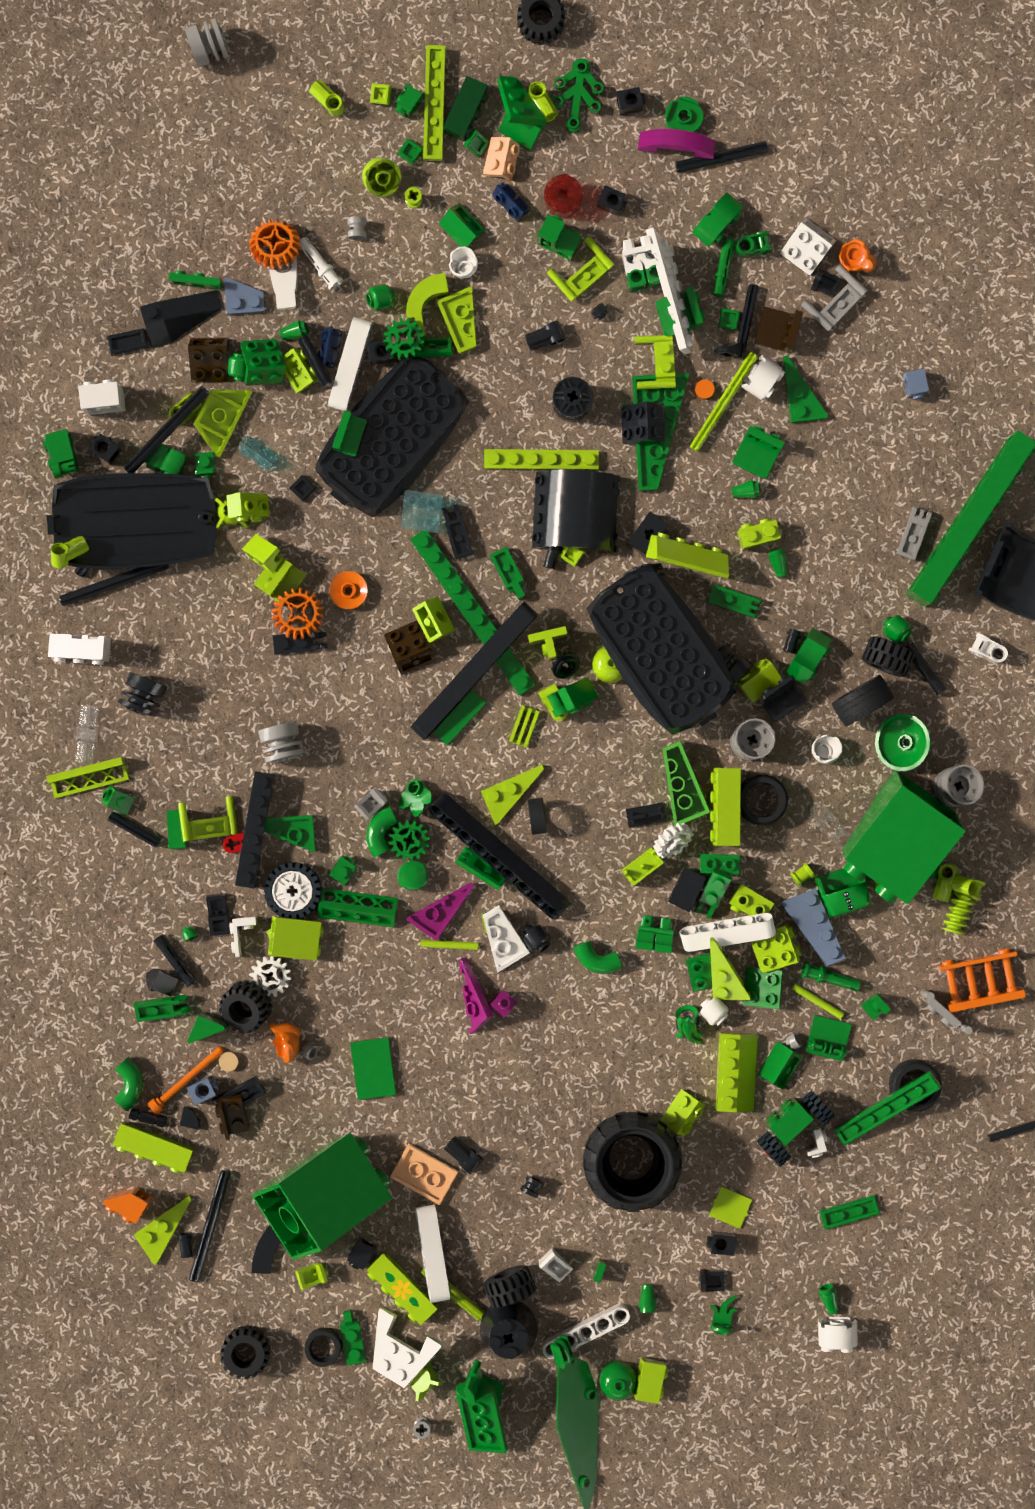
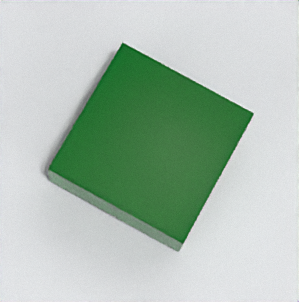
M473 130L463 146L480 158L490 141L479 131Z
M407 138L397 155L413 166L423 152V148Z
M721 308L718 328L737 331L740 311Z
M599 1259L593 1275V1281L598 1283L602 1281L607 1267L606 1261Z

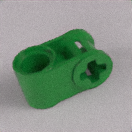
M769 231L741 237L735 246L736 254L744 258L772 252L773 247L770 246L768 237L770 235ZM740 244H747L749 250H742Z

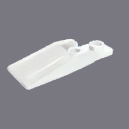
M294 256L295 262L289 261V266L287 267L284 264L282 269L275 266V269L272 270L269 265L278 310L296 308L295 292H297L298 287L297 256Z

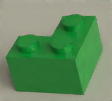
M549 214L537 235L538 245L569 261L572 260L582 240V236H580L578 231L572 228L569 230L565 228V223L561 217Z

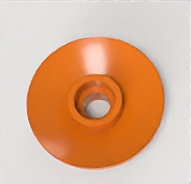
M344 571L332 579L329 593L332 601L338 607L354 609L365 601L368 588L366 581L361 575L353 571ZM346 588H352V593L346 594Z

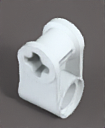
M979 633L976 634L977 638L972 648L968 650L970 653L995 664L1004 661L1008 656V651L1004 646ZM994 650L1001 651V659H996L993 656Z

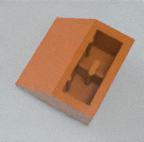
M136 1187L110 1194L102 1204L106 1206L105 1208L109 1212L114 1214L117 1212L123 1216L122 1219L131 1224L134 1222L136 1224L142 1218L154 1197Z

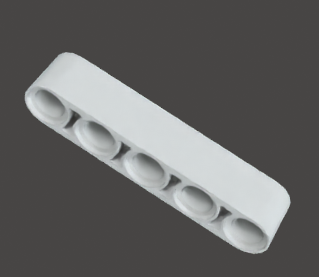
M353 317L329 397L328 407L342 411L348 410V404H350L354 391L353 386L356 384L360 370L358 367H361L365 353L364 349L366 350L370 336L369 331L372 329L373 322Z
M761 913L682 928L679 933L684 950L691 952L709 949L710 937H714L720 946H727L771 938L776 934L772 915L770 913Z
M434 1204L416 1207L415 1214L430 1303L450 1300L436 1207Z
M616 1304L545 1339L543 1342V1354L548 1359H554L553 1353L547 1351L546 1347L562 1335H569L574 1338L573 1342L570 1343L573 1350L626 1324L630 1319L627 1306ZM623 1310L626 1312V1315L623 1318L616 1317V1312ZM601 1319L609 1321L604 1327L598 1324ZM584 1327L590 1328V1329H591L590 1334H588V1335L582 1334V1333H581L582 1328H584Z

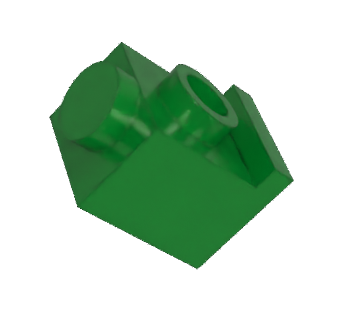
M406 83L404 86L405 93L402 92L396 100L397 108L395 111L402 117L406 115L411 118L423 101V96L419 91Z

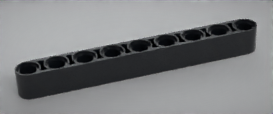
M524 601L416 719L410 728L423 740H426L539 614Z
M441 793L429 805L428 809L432 816L548 917L558 919L569 906V901L564 895L449 795Z

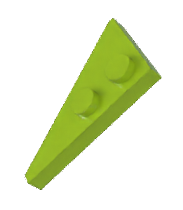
M543 765L481 791L495 825L502 820L544 770Z
M710 937L713 998L718 997L720 1000H750V992H747L742 979L736 974V970L729 958L725 957L719 942L714 937Z
M190 1195L134 1234V1237L154 1265L160 1260L192 1200Z

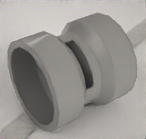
M348 218V226L350 227L348 239L365 240L367 238V232L364 230L367 225L366 218Z

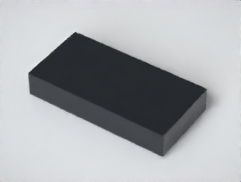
M144 328L107 336L111 356L149 348Z

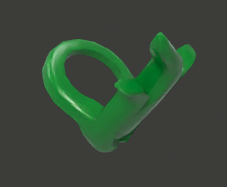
M684 1005L677 1009L675 1017L679 1033L676 1034V1037L681 1039L684 1033L690 1042L702 1044V1041L696 1038L703 1035L702 1032L697 1030L696 1022L699 1014L696 1007ZM684 1011H692L694 1017L682 1018L680 1014Z
M736 1295L726 1299L721 1304L719 1312L715 1305H710L714 1310L710 1328L716 1335L722 1334L725 1336L728 1333L734 1332L731 1319L732 1313L737 1311V1309L731 1308L727 1313V1306L735 1300Z

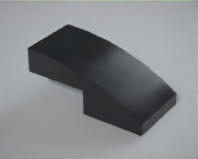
M226 893L207 895L206 902L210 936L230 934Z

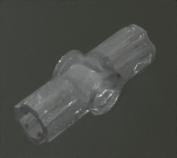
M81 705L80 722L76 730V742H78L76 762L90 764L94 762L95 744L98 741L96 734L99 732L97 727L98 706Z

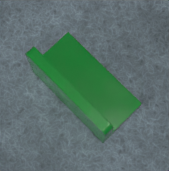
M461 203L451 207L439 222V225L460 247L465 246L469 248L472 242L486 231Z
M344 410L333 442V450L355 457L367 421L353 416L351 412Z
M179 810L167 811L168 849L189 848L188 841L183 842Z
M777 1042L758 1074L784 1090L803 1056Z

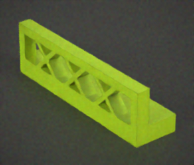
M124 757L46 776L47 782L51 784L54 798L130 780ZM122 766L124 777L116 779L110 775L115 767ZM96 772H102L106 775L102 783L92 780ZM80 776L88 780L82 788L73 784L76 778ZM64 781L69 786L65 792L58 793L56 782Z

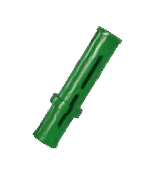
M723 238L718 270L714 275L713 296H725L726 283L730 278L728 273L735 243L734 239Z

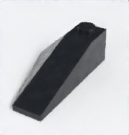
M216 290L140 306L144 324L153 348L174 342L178 337L222 309Z

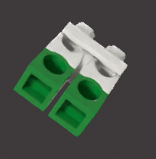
M647 235L640 237V247L634 246L633 239L623 241L622 259L629 293L646 289V282L648 288L661 286L656 268L659 261H656L654 254H652L651 247L654 246V243Z

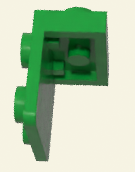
M693 286L687 287L684 293H680V297L683 298L686 307L683 311L684 316L687 317L689 322L687 331L702 327L705 316L703 309L699 310L698 302H700L698 291H694ZM667 297L658 299L655 305L663 334L665 336L675 335L673 324L676 322L672 320L667 308L671 304Z
M278 340L242 341L241 350L246 364L244 378L246 386L283 383L286 366Z
M754 425V427L750 426L732 463L749 473L765 479L785 442L781 441L782 438L778 435H769L764 432L763 428Z

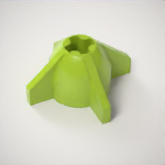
M216 496L214 497L215 501L219 504L218 516L220 520L216 525L218 530L224 523L231 526L240 523L246 529L249 527L244 522H237V519L229 518L227 500L221 502Z
M428 1362L418 1376L410 1383L413 1390L416 1391L415 1401H422L428 1391L432 1390L435 1385H442L443 1381L437 1378L431 1362Z

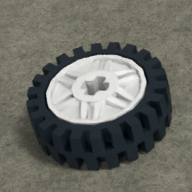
M289 862L278 866L269 874L265 882L264 896L267 905L278 916L300 919L312 913L318 906L322 886L317 874L310 867L302 863ZM291 885L294 886V889H298V893H295V896L288 892V889H291Z

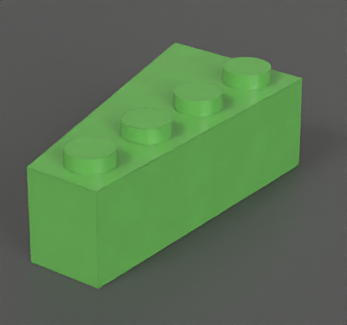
M682 741L662 748L674 827L677 823L681 825L710 813L711 810Z

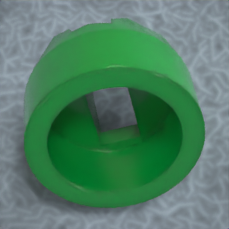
M188 926V928L185 927L182 930L184 942L199 936L195 927Z

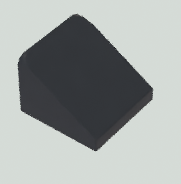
M742 342L725 344L714 349V353L725 357L741 355Z

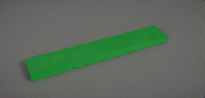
M930 1070L836 1126L834 1131L842 1143L847 1145L940 1090L942 1086Z

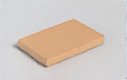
M408 1143L390 1178L441 1205L459 1171Z

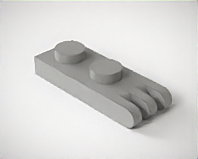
M916 506L912 508L896 555L912 561L916 559L932 512L928 511L924 518L925 509L922 508L919 514L916 515L918 508Z

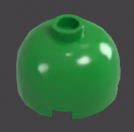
M620 1360L609 1362L600 1373L599 1383L601 1390L612 1400L622 1401L628 1399L637 1388L636 1371L629 1363Z

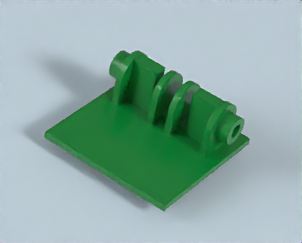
M705 953V955L700 954V956L686 959L692 991L697 992L712 988L711 954Z
M746 967L744 987L747 992H750L751 998L750 1000H743V1005L780 1009L783 971L775 969L763 973L760 968Z
M814 1015L805 1052L843 1062V1058L847 1054L846 1045L852 1024Z

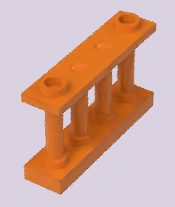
M1006 948L998 950V954L959 962H954L953 959L942 961V965L938 966V970H946L951 994L950 1002L945 1003L946 1009L949 1012H955L1025 998V991L1021 988L1018 989V986L1015 985L1010 957L1017 956V952ZM1002 959L1008 985L1007 991L999 992L996 988L991 964L993 960ZM973 964H984L989 988L988 995L980 996V993L977 991ZM963 966L965 967L970 991L969 999L964 1000L959 997L953 968Z

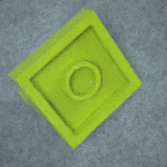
M279 555L275 556L274 561L278 559ZM283 559L282 563L275 569L276 572L274 574L264 569L253 585L280 602L278 596L281 595L285 598L284 591H287L290 595L292 594V588L296 592L307 575Z
M566 626L529 634V645L544 642L545 644L541 646L544 657L548 656V660L556 659L553 640L567 636Z

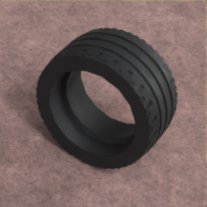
M878 675L831 704L846 727L894 699V696L882 676Z

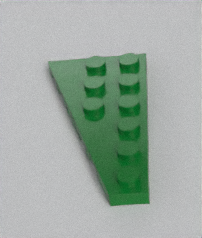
M689 373L675 374L676 388L637 389V382L656 381V375L632 376L633 404L646 401L664 403L665 442L644 441L636 443L638 491L658 490Z

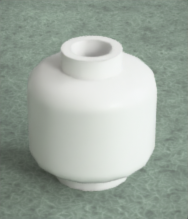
M708 997L701 1004L703 1008L700 1014L711 1026H719L729 1016L727 1014L729 1011L728 1007L718 997L712 1000Z

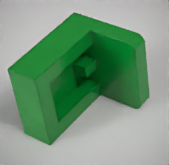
M109 786L102 795L101 803L127 816L135 798Z

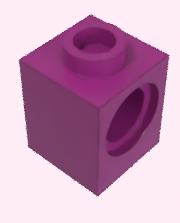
M502 990L488 1006L498 1017L503 1019L518 1002Z

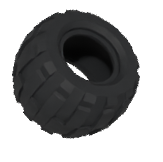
M624 1111L604 1119L597 1125L592 1134L589 1135L583 1155V1169L592 1192L598 1199L604 1201L607 1206L616 1210L640 1212V1210L652 1209L660 1205V1202L669 1197L676 1189L675 1186L682 1172V1153L674 1133L659 1118H655L645 1112ZM626 1136H637L644 1139L650 1145L653 1152V1163L650 1170L644 1176L634 1180L618 1176L613 1171L609 1161L612 1146L619 1139Z

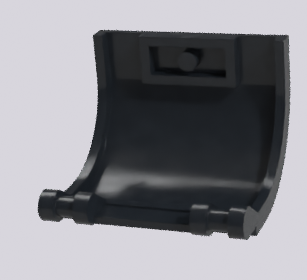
M573 469L536 472L532 548L572 547L617 553V546H615V539L618 537V533H616L617 496H620L618 483L621 481V476L599 471Z
M1005 522L1000 530L998 540L992 549L989 561L984 568L981 580L977 584L975 593L1003 610L1035 621V539L1024 534L1012 524Z

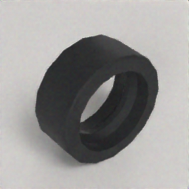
M543 798L528 799L532 835L547 833Z
M320 1327L309 1334L305 1342L304 1352L307 1359L313 1365L327 1367L338 1359L342 1349V1342L334 1330ZM327 1336L333 1341L334 1352L330 1357L319 1358L313 1353L312 1343L317 1337Z

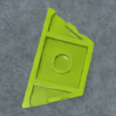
M209 389V395L205 398L193 425L217 457H221L253 391Z

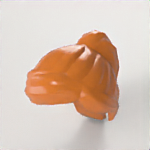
M854 239L845 243L839 250V260L847 271L863 270L865 273H869L876 267V257L871 254L868 246L860 239Z
M270 1022L269 1030L275 1034V1040L272 1043L276 1047L278 1056L283 1058L284 1063L288 1064L295 1059L299 1052L300 1028L293 1023L275 1024Z

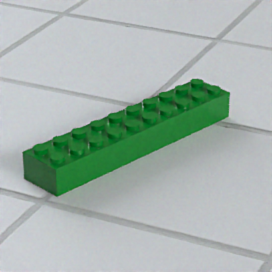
M1019 430L1009 436L905 595L923 607L929 604L932 605V603L938 600L941 595L939 590L948 585L951 580L949 575L960 567L962 563L960 561L961 557L969 553L972 548L971 542L978 539L983 532L982 525L984 526L985 523L991 520L994 515L992 510L1000 506L1004 500L1002 495L1014 485L1015 481L1013 478L1021 474L1026 466L1023 463L1035 453L1034 440Z

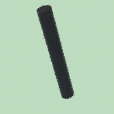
M1035 1121L989 1134L988 1139L990 1142L1035 1129Z

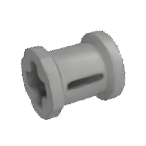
M419 1417L414 1422L413 1433L419 1439L428 1437L431 1430V1422L426 1417ZM421 1424L424 1425V1431H421L419 1428Z

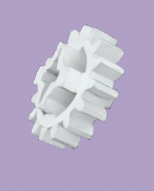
M677 823L675 827L671 825L664 830L663 835L658 836V840H655L656 844L653 846L655 852L662 859L665 857L670 858L672 855L676 856L683 851L684 847L689 846L688 842L692 841L693 831L685 823L681 825Z
M264 956L263 962L258 959L256 961L258 966L253 965L251 967L254 972L250 973L249 976L254 978L252 981H255L256 985L260 984L258 975L261 976L263 981L262 989L268 991V997L271 993H273L274 997H277V991L284 993L283 986L288 988L289 984L286 981L292 979V977L287 976V973L291 972V969H285L287 962L284 964L280 963L282 958H278L276 961L274 956H271L270 960ZM265 964H273L269 969L262 968ZM279 968L283 973V979L279 976ZM273 972L275 980L268 981V976L265 973ZM272 984L279 985L275 989H268Z

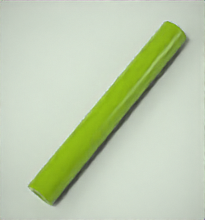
M421 940L420 947L478 950V942Z
M796 983L792 986L791 990L839 1019L843 1017L844 1012Z

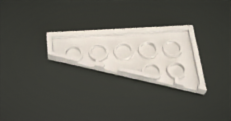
M654 228L647 229V236L654 243V246L651 247L652 254H654L656 261H659L656 268L664 297L667 296L671 304L667 308L672 320L676 322L673 324V329L679 350L683 354L692 353L691 346H693V341L687 331L689 322L687 317L684 316L683 310L686 307L683 298L680 297L682 287L676 277L678 268L676 263H673L672 256L675 255L673 246L669 245L667 240Z

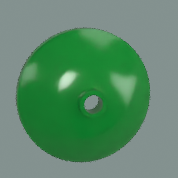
M901 713L890 716L877 730L875 737L877 755L887 767L896 771H910L919 767L926 760L931 749V736L927 726L921 719L911 714ZM907 739L910 741L909 746L905 744Z

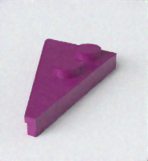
M471 882L412 914L406 920L437 941L474 887V884Z
M467 957L459 959L460 974L465 975L466 985L462 986L466 1004V1015L471 1017L472 1028H468L469 1034H474L493 1015Z

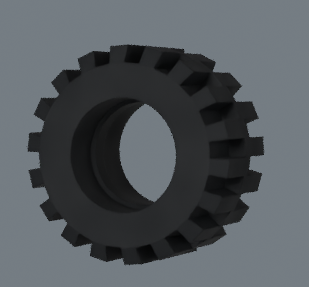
M521 0V4L518 6L517 24L521 35L524 34L527 41L531 39V43L535 44L536 41H539V45H543L544 41H547V44H549L552 38L554 40L558 38V34L562 33L565 24V11L563 3H560L561 0ZM542 9L552 15V20L545 25H538L530 19V15L534 11Z
M872 636L861 659L878 670L897 677H906L915 654L898 643L882 637Z
M249 980L239 981L222 996L219 1002L221 1007L219 1013L222 1014V1020H225L227 1022L226 1025L228 1027L231 1026L233 1031L239 1030V1033L242 1034L244 1032L247 1034L252 1031L254 1032L271 1015L273 1004L270 1002L272 999L271 996L268 997V991L262 989L263 986L261 984L256 985L255 981L250 983ZM240 1001L246 1003L252 1012L246 1011L241 1006Z
M525 1265L514 1266L500 1271L489 1277L483 1284L493 1308H502L518 1303L531 1296L537 1290L530 1269Z
M248 1325L246 1328L240 1326L237 1330L234 1329L227 1335L221 1346L220 1356L222 1357L220 1361L221 1364L224 1363V1370L230 1371L229 1375L233 1376L235 1374L237 1379L244 1377V1380H246L250 1376L252 1378L256 1377L266 1367L271 1354V1345H268L269 1339L264 1337L265 1333L263 1331L261 1333L258 1332L259 1328L254 1327V1329H251V1326ZM240 1343L250 1344L256 1351V1358L250 1362L241 1361L235 1354L234 1349L236 1345Z

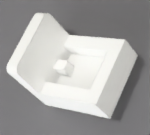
M819 1126L811 1128L816 1147L805 1150L806 1154L812 1156V1158L822 1156V1152L827 1151L825 1146L827 1136L825 1131H821Z

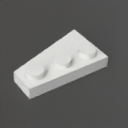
M499 905L483 915L497 973L530 953Z

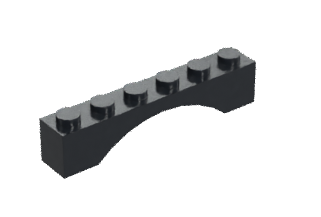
M254 772L235 886L253 889L257 887L264 832L276 778L274 774Z

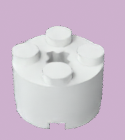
M764 355L759 358L761 360L759 365L756 363L753 365L744 380L745 384L741 386L760 400L770 397L774 391L772 386L776 381L779 382L785 373L782 371L781 366Z
M843 1316L829 1317V1321H824V1318L819 1319L818 1337L819 1346H821L822 1351L831 1352L833 1349H841V1352L844 1353L853 1352V1348L858 1345L857 1320L854 1319L851 1322L849 1317Z

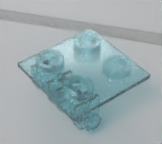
M405 490L400 528L438 533L443 495Z

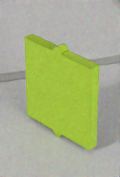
M721 1186L716 1199H713L714 1204L709 1216L740 1229L745 1216H748L747 1211L752 1199Z

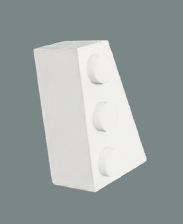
M50 634L48 657L54 658V662H65L66 659H73V663L84 664L85 660H89L94 665H104V662H109L111 639L104 636L89 637L88 635Z

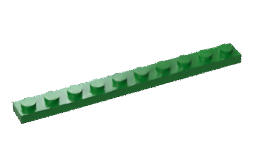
M426 529L422 530L412 537L410 541L484 645L497 631L428 531ZM508 648L496 663L520 696L535 684L511 649Z

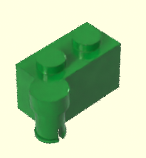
M64 429L45 434L43 446L45 451L49 452L50 459H48V465L53 472L54 478L58 479L62 478L63 475L78 472L79 465L70 432Z
M586 677L548 695L547 698L551 703L552 712L556 718L569 711L573 714L581 710L580 706L584 709L592 705V700L598 698V695L589 677Z

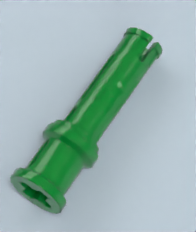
M807 961L804 963L801 972V978L807 977L816 980L817 983L826 982L855 992L859 990L861 983L860 980L830 972L824 966L810 965Z

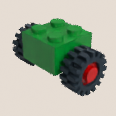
M812 1090L800 1100L810 1112H807L794 1098L791 1100L789 1098L781 1104L782 1108L777 1113L775 1111L767 1117L768 1121L765 1123L779 1140L777 1141L769 1131L757 1140V1143L764 1149V1152L779 1167L792 1157L783 1146H786L814 1120V1116L823 1126L835 1117L826 1103Z

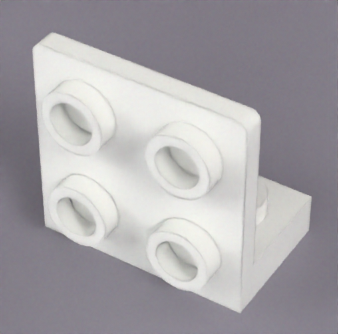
M805 218L780 254L805 273L811 275L837 240Z

